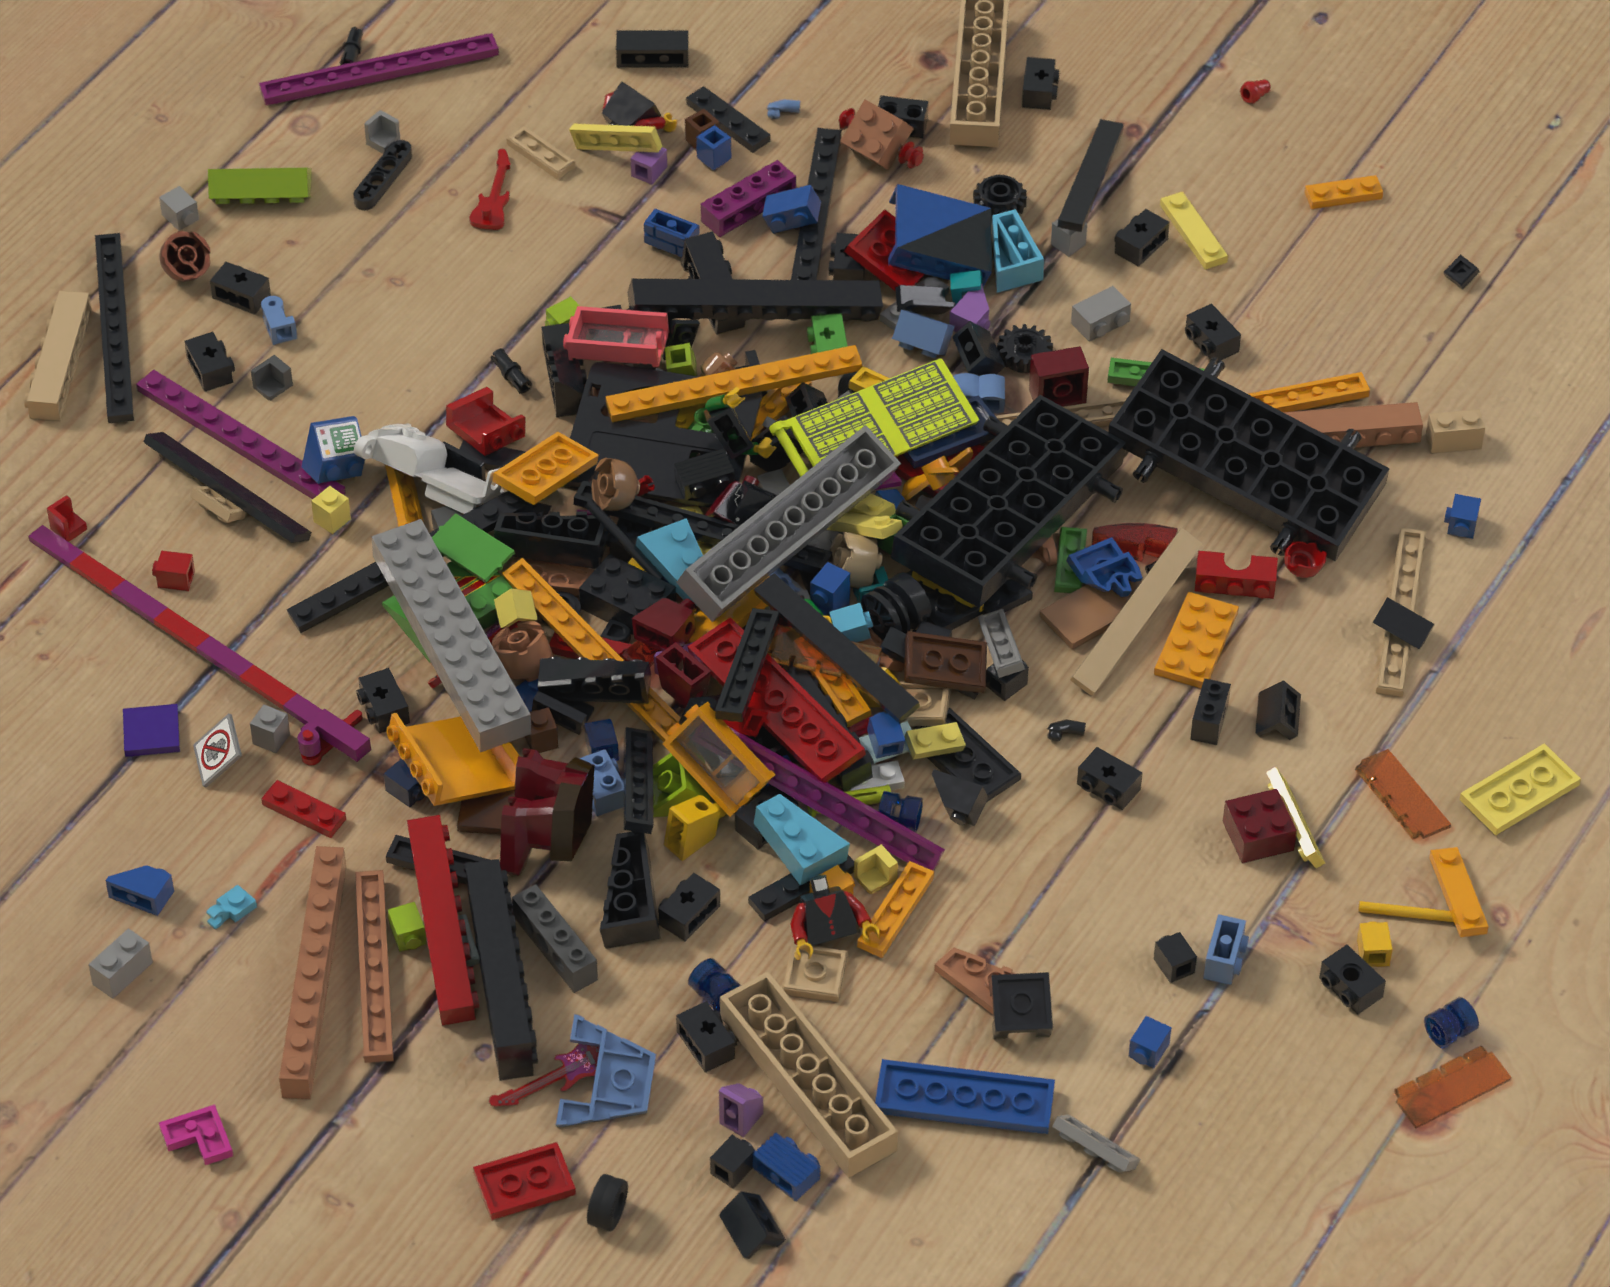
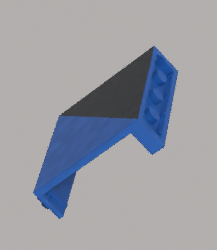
M897 184L889 200L890 204L896 205L895 245L889 255L888 264L951 280V273L981 270L984 287L992 272L991 208Z

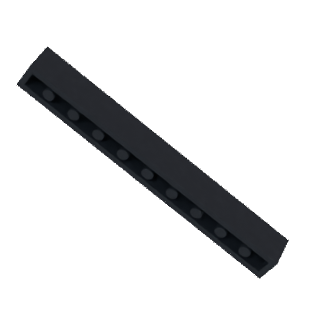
M632 278L627 292L629 310L667 313L668 320L677 318L691 320L740 319L743 321L750 319H764L767 321L789 319L797 321L800 319H811V316L842 313L843 321L878 320L883 308L879 281Z

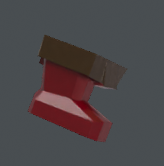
M522 749L523 757L518 756L516 763L515 797H508L509 806L504 805L502 811L501 870L506 869L508 875L519 876L525 869L532 848L550 850V861L573 860L592 822L595 765L578 757L573 758L569 763L544 759L537 750Z

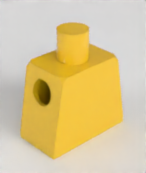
M702 795L670 807L664 846L681 861H684L715 838L718 821L726 815V812L716 802L712 804Z

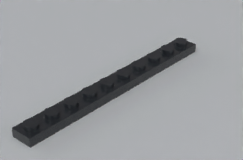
M817 128L808 185L813 187L821 200L818 223L800 227L791 280H817L842 130Z
M120 233L95 235L108 424L134 421Z
M583 480L574 496L573 505L586 508L585 505L593 499L592 483ZM635 496V499L628 507L619 511H610V516L655 529L687 518L696 540L714 546L740 526L640 496ZM806 545L783 565L817 575L827 562H831L832 552Z
M506 491L461 517L489 533L495 529L500 513L528 512L533 507L531 503L526 502L510 491ZM439 528L430 532V536L433 537L439 531ZM374 562L286 610L301 634L389 585L377 563Z

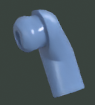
M783 99L769 103L767 106V116L771 119H778L780 111L800 113V101Z

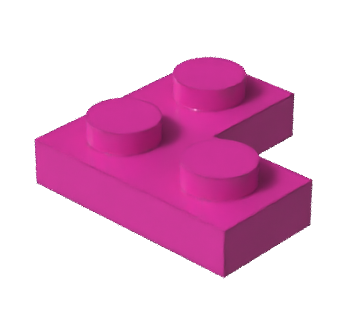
M215 1104L159 1122L160 1131L168 1152L197 1143L205 1165L233 1157L230 1142Z

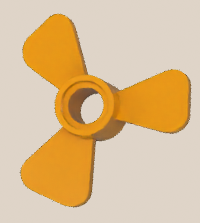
M971 447L962 451L949 462L945 456H942L921 467L924 474L912 477L904 484L902 490L904 499L909 500L929 484L933 491L948 484L955 477L954 474L959 473L970 463L973 456Z

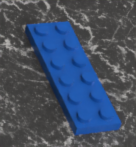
M882 1059L875 1104L884 1115L1048 1134L1055 1080Z

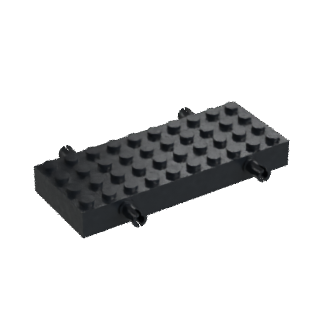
M1161 349L1109 424L1108 432L1127 442L1125 450L1143 459L1137 469L1134 470L1133 476L1137 480L1143 476L1141 482L1146 483L1155 468L1158 467L1280 532L1270 546V549L1275 554L1280 549L1278 555L1284 556L1285 550L1295 540L1307 544L1316 543L1320 552L1326 551V557L1336 562L1385 487L1390 468L1354 450L1362 439L1358 431L1352 436L1354 429H1348L1342 440L1338 442L1218 379V376L1225 368L1222 360H1219L1216 365L1215 363L1218 358H1211L1203 371Z
M1039 395L1009 425L997 420L993 416H989L984 423L983 430L996 436V438L921 510L906 500H902V503H899L895 514L909 522L894 535L891 559L977 608H980L1007 580L1011 579L1030 590L1037 580V574L1021 566L1092 494L1097 492L1113 503H1116L1121 497L1123 488L1111 483L1107 479L1123 464L1127 445L1126 441L1042 395Z

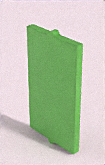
M456 513L443 526H439V531L432 537L443 556L485 583L498 570H502L503 565L515 554L513 549Z

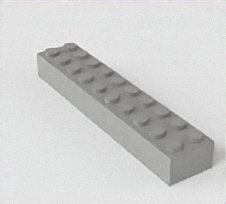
M866 425L863 426L685 569L676 583L713 622L889 479L901 463Z
M420 519L372 536L373 558L480 753L531 734L530 712L423 521Z

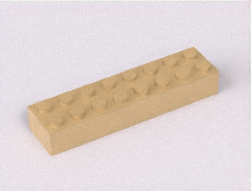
M961 0L950 121V145L998 147L1009 0Z
M769 971L720 997V1015L722 1020L848 1178L897 1151V1129Z

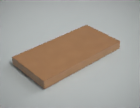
M1129 581L1132 592L1126 597H1120L1112 589L1108 592H1103L1092 586L1085 585L1040 610V617L1073 650L1105 632L1142 581Z

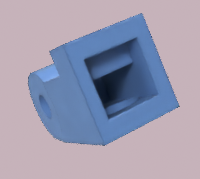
M278 296L264 298L261 302L263 321L273 345L298 339L295 320L293 316H285L283 300Z

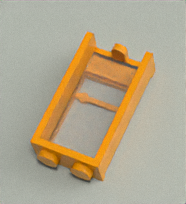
M709 702L700 707L695 704L685 713L684 716L687 720L682 725L677 722L667 731L666 734L669 737L662 744L731 817L741 806L748 803L775 774L772 770H768L723 720L715 719V711L710 707Z

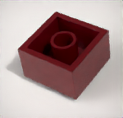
M1081 346L1031 355L1029 391L1033 401L1039 395H1042L1062 407L1087 403L1089 366Z
M1278 789L1225 801L1223 824L1241 863L1294 851L1297 830Z

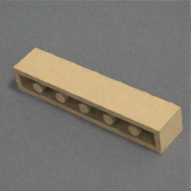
M59 291L57 300L52 302V317L47 319L46 322L47 334L46 337L41 339V354L36 356L35 374L30 376V392H26L24 397V406L28 408L30 419L61 421L92 312L89 293Z

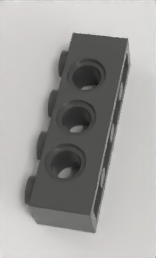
M536 884L512 897L515 920L573 993L598 980L596 958Z

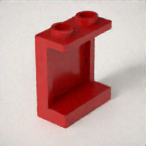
M488 387L446 405V426L484 456L525 437L526 417L520 414L511 418L493 404V391Z

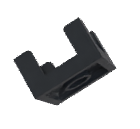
M1049 972L991 975L989 987L993 1004V1039L1008 1038L1009 1033L1037 1032L1036 1037L1051 1036L1053 1021Z

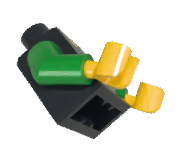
M735 387L728 394L712 397L706 402V410L704 411L706 420L731 460L739 455H758V453L762 457L768 458L775 451L776 447L770 445L772 440L768 437H765L760 444L751 441L743 423L733 409L745 400V397L741 398L738 396L739 388Z

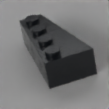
M633 832L616 834L611 861L612 870L607 884L608 893L604 901L603 921L600 924V933L605 949L661 939L645 833L637 834Z

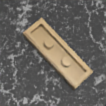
M525 126L507 138V145L557 180L575 168L574 160Z

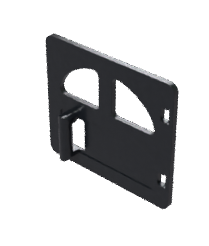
M596 362L591 366L570 439L599 455L598 463L603 458L618 459L632 466L637 475V480L645 475L651 477L653 483L648 484V486L654 484L655 489L640 497L710 508L722 492H709L701 498L685 500L674 476V463L689 459L692 452L703 455L724 449L715 433L676 427L680 408L660 412L655 423L627 419L612 422L610 417L602 414V411L607 407L606 396L697 378L698 376L608 362ZM592 387L600 389L598 397L590 396ZM762 391L739 396L741 398L745 397V400L733 408L743 423L750 439L753 435L761 405ZM726 452L734 469V481L740 482L747 455H739L731 460ZM597 464L566 485L580 487L583 480L591 483L592 479L597 480L599 474L598 471H595Z

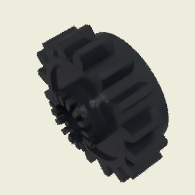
M993 175L984 178L981 183H977L976 189L973 191V204L991 208V216L1016 209L1017 213L1023 214L1024 207L1027 206V190L1023 189V184L1019 183L1015 178L1007 175Z
M1023 324L1022 328L1019 329L1016 325H1013V331L1005 329L1004 335L999 336L997 349L1006 368L1009 367L1015 372L1030 373L1031 355L1053 351V343H1051V336H1045L1044 329L1036 331L1035 325L1029 329L1026 324Z

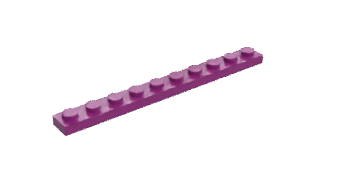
M488 33L260 82L259 88L265 106L494 57L499 55V48L493 34Z
M153 369L136 384L137 391L309 498L314 499L329 486L343 495L346 494L345 487L336 481L317 483L302 468L303 461L156 370Z
M705 722L697 728L692 738L693 741L725 759L732 754V751ZM729 727L768 770L774 772L775 776L768 782L770 785L877 846L882 844L888 852L905 862L911 861L935 871L945 849L833 785L821 782L812 773ZM737 757L730 761L742 769L746 767Z

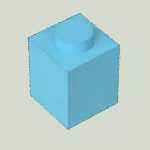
M861 603L829 612L833 626L852 643L871 638L868 628L873 627L869 611L863 612Z

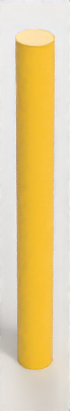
M1359 901L1358 912L1454 922L1448 910Z

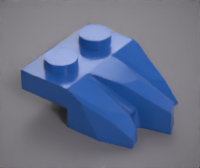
M1112 537L1068 555L1066 560L1082 583L1103 592H1108L1112 589L1120 597H1126L1132 592L1129 581L1138 582L1143 579L1139 566L1129 552L1123 553Z

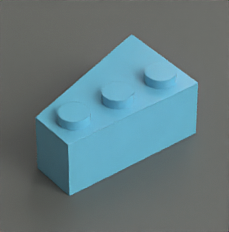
M1016 209L992 215V246L997 293L1042 281L1044 258Z
M687 518L638 536L636 546L669 581V584L676 587V592L683 600H692L676 583L685 569L703 556Z
M781 794L756 806L754 825L800 886L810 881V878L818 876L832 867L847 861L850 843Z

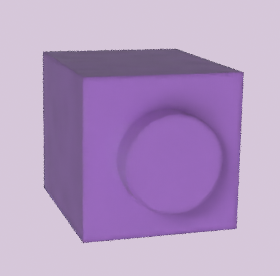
M663 147L659 152H636L631 157V176L651 185L667 168V149Z

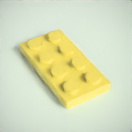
M1544 743L1460 794V801L1492 833L1498 835L1578 787L1581 778Z

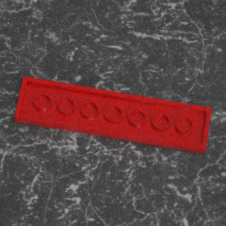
M730 617L687 646L688 652L711 670V675L723 687L744 630ZM767 653L749 706L758 707L768 712L762 726L807 771L812 773L821 782L826 783L865 756V748Z

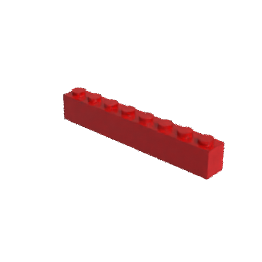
M440 815L407 820L441 1024L444 1026L476 1020L474 1009L480 1008L477 991L471 992L470 984H475L473 967L467 968L466 960H471L469 944L463 943L461 937L467 935L464 919H458L457 912H463L460 895L454 896L453 889L458 888L456 871L450 872L449 865L454 864L452 848L446 849L445 842L450 841L448 825H442Z

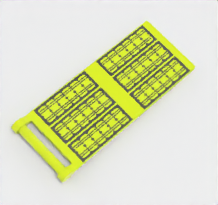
M937 359L790 419L775 422L769 427V430L773 436L778 438L801 477L809 470L787 435L786 430L788 429L792 430L814 467L865 425L896 457L978 423L979 418L943 359Z

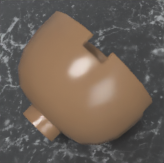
M603 458L599 461L595 468V471L599 472L597 480L592 479L593 500L603 511H619L628 507L640 490V482L637 480V475L632 466L614 458Z

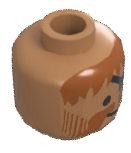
M715 352L701 365L702 373L700 376L736 370L734 366L738 363L728 352L725 355Z

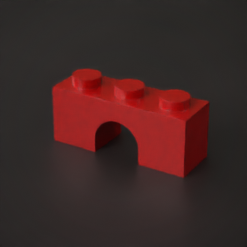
M1198 550L1194 592L1274 599L1277 557L1251 555L1250 565L1247 568L1234 570L1225 564V553Z

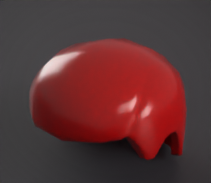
M1293 542L1285 550V566L1290 573L1299 578H1311L1324 567L1327 553L1326 551L1320 552L1316 543Z

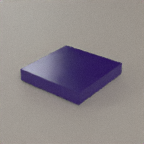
M178 704L123 709L125 757L180 752Z

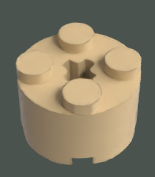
M849 532L837 534L830 547L833 558L832 564L850 572L851 588L860 589L861 587L871 586L875 569H879L882 564V554L878 553L877 540L872 537Z

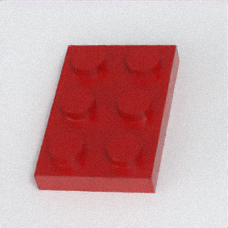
M558 1142L473 1167L474 1176L491 1220L576 1195L575 1185Z

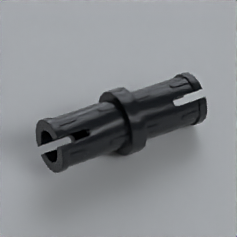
M504 349L495 350L492 353L494 356L490 358L501 370L503 378L510 381L520 394L529 391V387H532V382L523 374L521 366L517 362H513Z

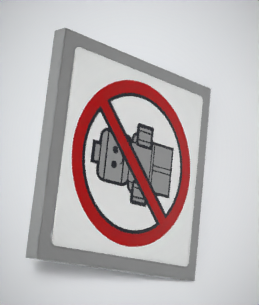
M227 714L193 744L202 785L205 788L242 757L232 714Z

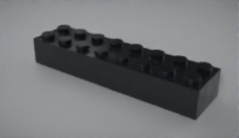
M499 859L467 863L465 867L468 899L499 1081L534 1076L533 1064L538 1063L535 1029L533 1030L531 1007L528 1005L529 997L527 984L524 982L523 961L520 960L519 939L516 937L515 932L516 922L515 916L512 914L511 894L508 892L507 871L506 869L501 870Z

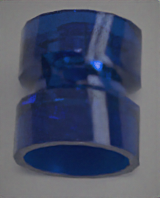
M884 791L878 812L917 833L922 814L923 798L910 795L901 798L900 793ZM896 806L901 807L899 817L895 816Z
M714 958L706 959L698 964L688 979V985L700 997H703L704 1001H707L713 1010L716 1009L718 1012H720V997L741 986L730 974L726 973V970Z
M1458 997L1447 1003L1444 1008H1438L1424 1017V1025L1431 1040L1438 1047L1446 1048L1455 1043L1458 1036L1465 1037L1479 1028V1019L1472 1005L1463 997Z

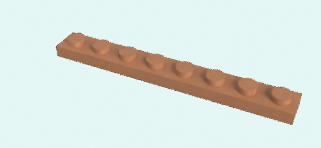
M384 871L355 872L364 1062L394 1061Z

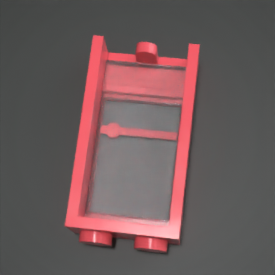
M577 306L575 315L570 317L569 333L564 336L563 347L568 352L569 360L572 361L573 358L633 364L643 363L646 365L652 364V367H659L670 332L667 313Z

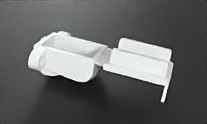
M409 423L392 424L373 430L368 435L361 436L354 446V454L363 459L372 458L412 477H421V481L427 483L426 497L463 514L505 492L501 489L500 485L496 484L494 486L491 484L493 473L499 469L490 470L485 482L456 468H445L447 458L445 444L438 439L426 436L418 428L411 427Z

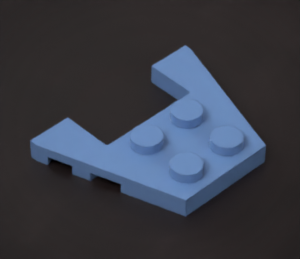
M574 1014L570 1042L598 1046L600 1049L591 1103L560 1099L556 1127L646 1114L656 1054L625 1038L614 1035L607 1031V1029L585 1020L580 1015Z

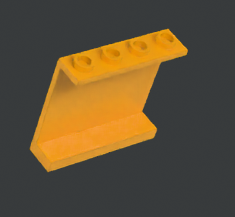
M397 713L391 714L390 724L387 727V737L390 742H393L400 758L406 762L412 776L421 785L424 795L428 796L434 806L515 789L516 763L519 754L511 742L480 753L461 716L406 727Z

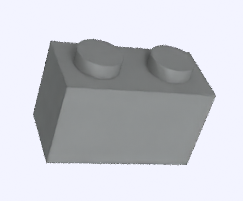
M1111 286L1073 305L1071 324L1088 341H1091L1129 322L1131 303L1114 286Z
M128 928L88 964L92 985L114 999L153 963L149 942Z

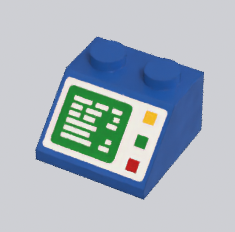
M350 416L310 423L302 468L317 483L362 476L365 459L354 454L355 443L362 436L357 418Z

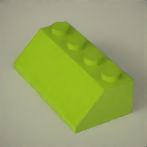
M311 168L208 169L209 199H215V204H230V199H240V204L255 203V198H264V203H279V198H289V203H304V198H310L312 171Z

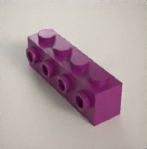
M776 160L701 203V222L720 238L763 213L767 195L795 189L796 175L780 161Z

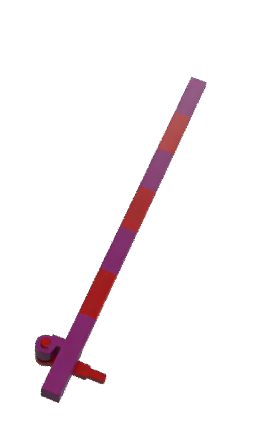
M41 525L28 536L31 543L305 724L297 737L304 764L311 766L318 764L322 757L333 747L356 762L371 751L370 738L353 728L363 719L360 710H355L347 718L341 720L325 708L323 710L44 525Z

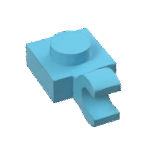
M236 885L216 900L217 905H213L206 911L211 917L207 920V923L214 929L220 927L229 918L236 923L257 908L256 900L239 885Z

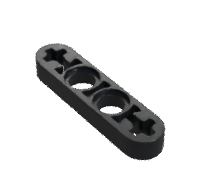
M394 141L355 189L353 195L356 208L370 210L386 193L412 159V147L408 141ZM386 165L395 166L393 169L389 170L383 168ZM375 180H380L383 182L380 185L371 184V182Z

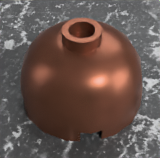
M178 231L169 236L162 245L159 254L160 264L164 272L172 279L181 282L192 281L202 276L209 268V253L211 251L206 240L198 233Z

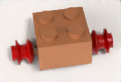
M866 99L856 115L855 109L849 108L844 110L839 116V128L846 130L840 142L889 171L897 156L899 163L904 164L907 162V167L910 169L922 163L924 159L923 148L918 146L914 149L915 145L912 141L905 144L914 128L900 118Z

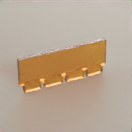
M777 625L768 653H771V657L778 664L789 666L791 658H794L793 666L796 668L815 672L818 664H820V673L839 678L842 677L843 673L792 627ZM851 641L876 664L878 663L882 648Z
M1389 749L1362 759L1361 764L1355 768V771L1366 784H1370L1369 788L1378 799L1385 803V807L1397 822H1401L1400 825L1412 839L1419 838L1420 836L1425 839L1451 827V823Z
M1480 1045L1463 1054L1464 1059L1459 1056L1441 1065L1440 1071L1435 1068L1417 1077L1416 1083L1411 1080L1395 1088L1394 1091L1398 1098L1396 1103L1415 1129L1511 1081L1512 1077L1493 1052L1487 1053L1486 1049Z

